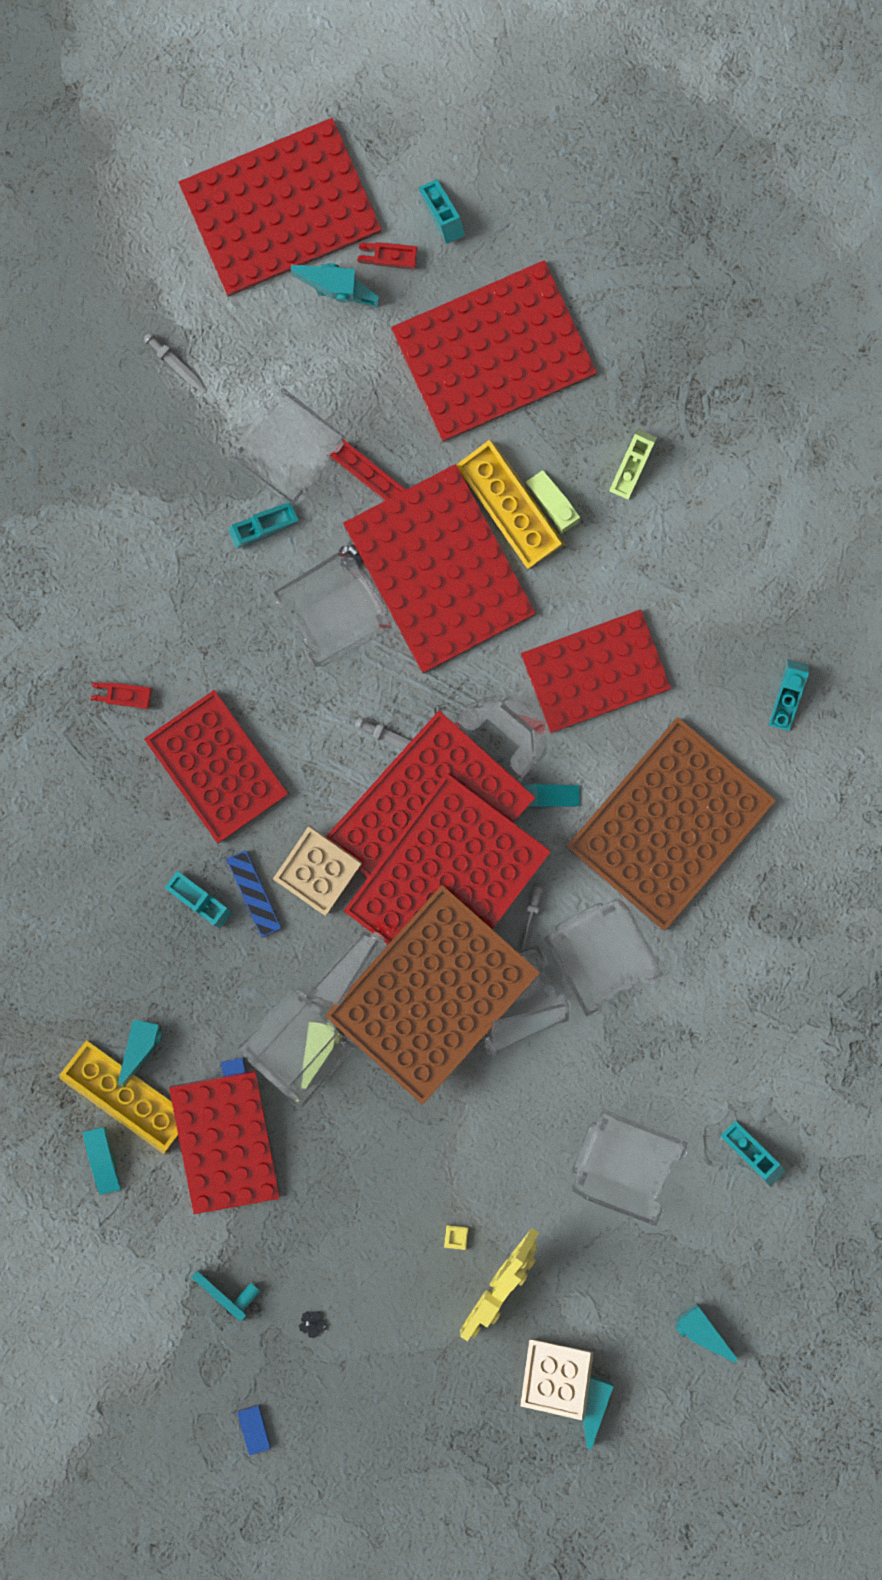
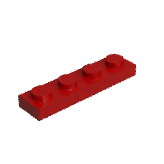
M344 439L341 440L329 455L330 458L384 501L406 490Z

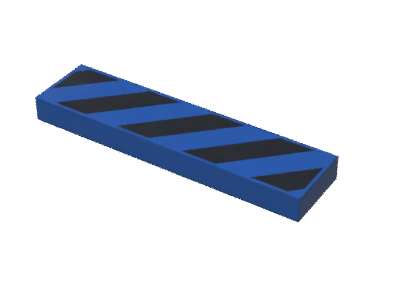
M242 851L227 858L229 867L261 937L282 929L247 851Z

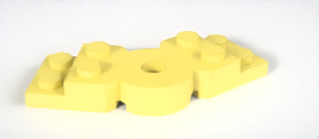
M531 1228L514 1249L509 1259L502 1264L489 1284L493 1287L490 1292L486 1290L462 1325L460 1329L461 1338L467 1342L470 1337L474 1339L481 1328L479 1323L485 1327H488L490 1323L495 1324L500 1316L499 1309L502 1303L517 1284L521 1286L528 1276L525 1273L526 1270H530L536 1261L533 1256L537 1251L536 1246L538 1243L535 1240L539 1232Z

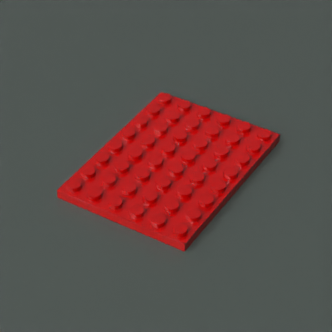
M329 118L178 181L227 297L291 270V265H305L382 232L333 118Z
M545 260L391 327L442 442L593 377L597 373Z
M456 464L343 522L347 533L358 550L364 565L422 674L536 614Z
M439 710L326 837L363 862L359 870L368 878L446 772L512 822L520 816L536 797Z
M446 772L344 909V912L388 945L439 887L443 885L486 925L493 929L551 850Z

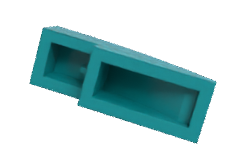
M288 502L254 514L251 518L232 524L228 532L236 549H239L286 529L299 520L291 503Z
M176 871L164 887L219 929H221L233 913V911L179 871Z
M107 1127L82 1132L99 1195L121 1190Z

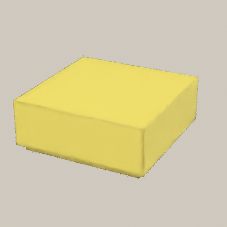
M447 1225L444 1247L466 1250L468 1227Z

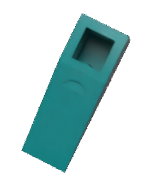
M787 660L769 720V726L786 731L790 730L809 674L807 664Z

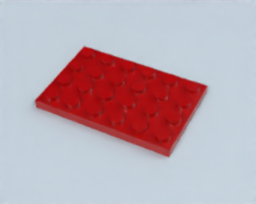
M641 609L521 653L550 734L671 689Z
M215 690L144 738L217 844L289 795Z
M256 1070L170 1086L169 1091L193 1213L199 1214L280 1199Z

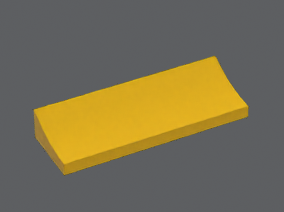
M488 440L457 464L459 471L527 569H530L566 545L494 441Z
M86 1040L61 1072L60 1080L165 1155L178 1136L172 1102L135 1075L125 1087H120L118 1080L122 1066Z

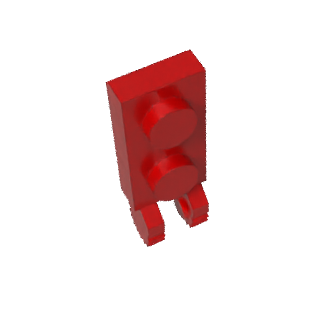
M376 242V244L359 243L360 250L375 251L374 256L359 255L357 261L361 264L416 269L417 246Z
M93 682L92 687L95 689H105L108 691L107 697L91 695V701L147 710L150 708L152 688L112 682H109V684Z

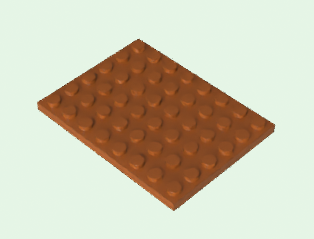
M677 717L568 843L566 848L665 931L776 800Z
M441 885L329 1010L325 1017L423 1105L540 972Z

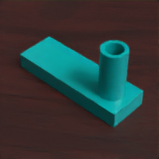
M198 1271L191 1277L240 1322L246 1316L243 1311L260 1293L250 1283L234 1302H231Z

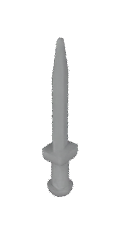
M152 333L145 335V344H150L157 351V356L160 360L164 359L190 385L203 393L206 392L198 377L171 352L169 346L160 344Z
M358 718L355 722V727L358 730L359 728L372 733L375 739L378 740L380 738L402 749L411 742L402 736L384 729L383 725L375 726L365 722L364 718Z
M540 885L532 888L534 892L530 905L526 909L530 911L519 950L521 956L525 948L534 913H539L538 906L541 895L544 893V888Z

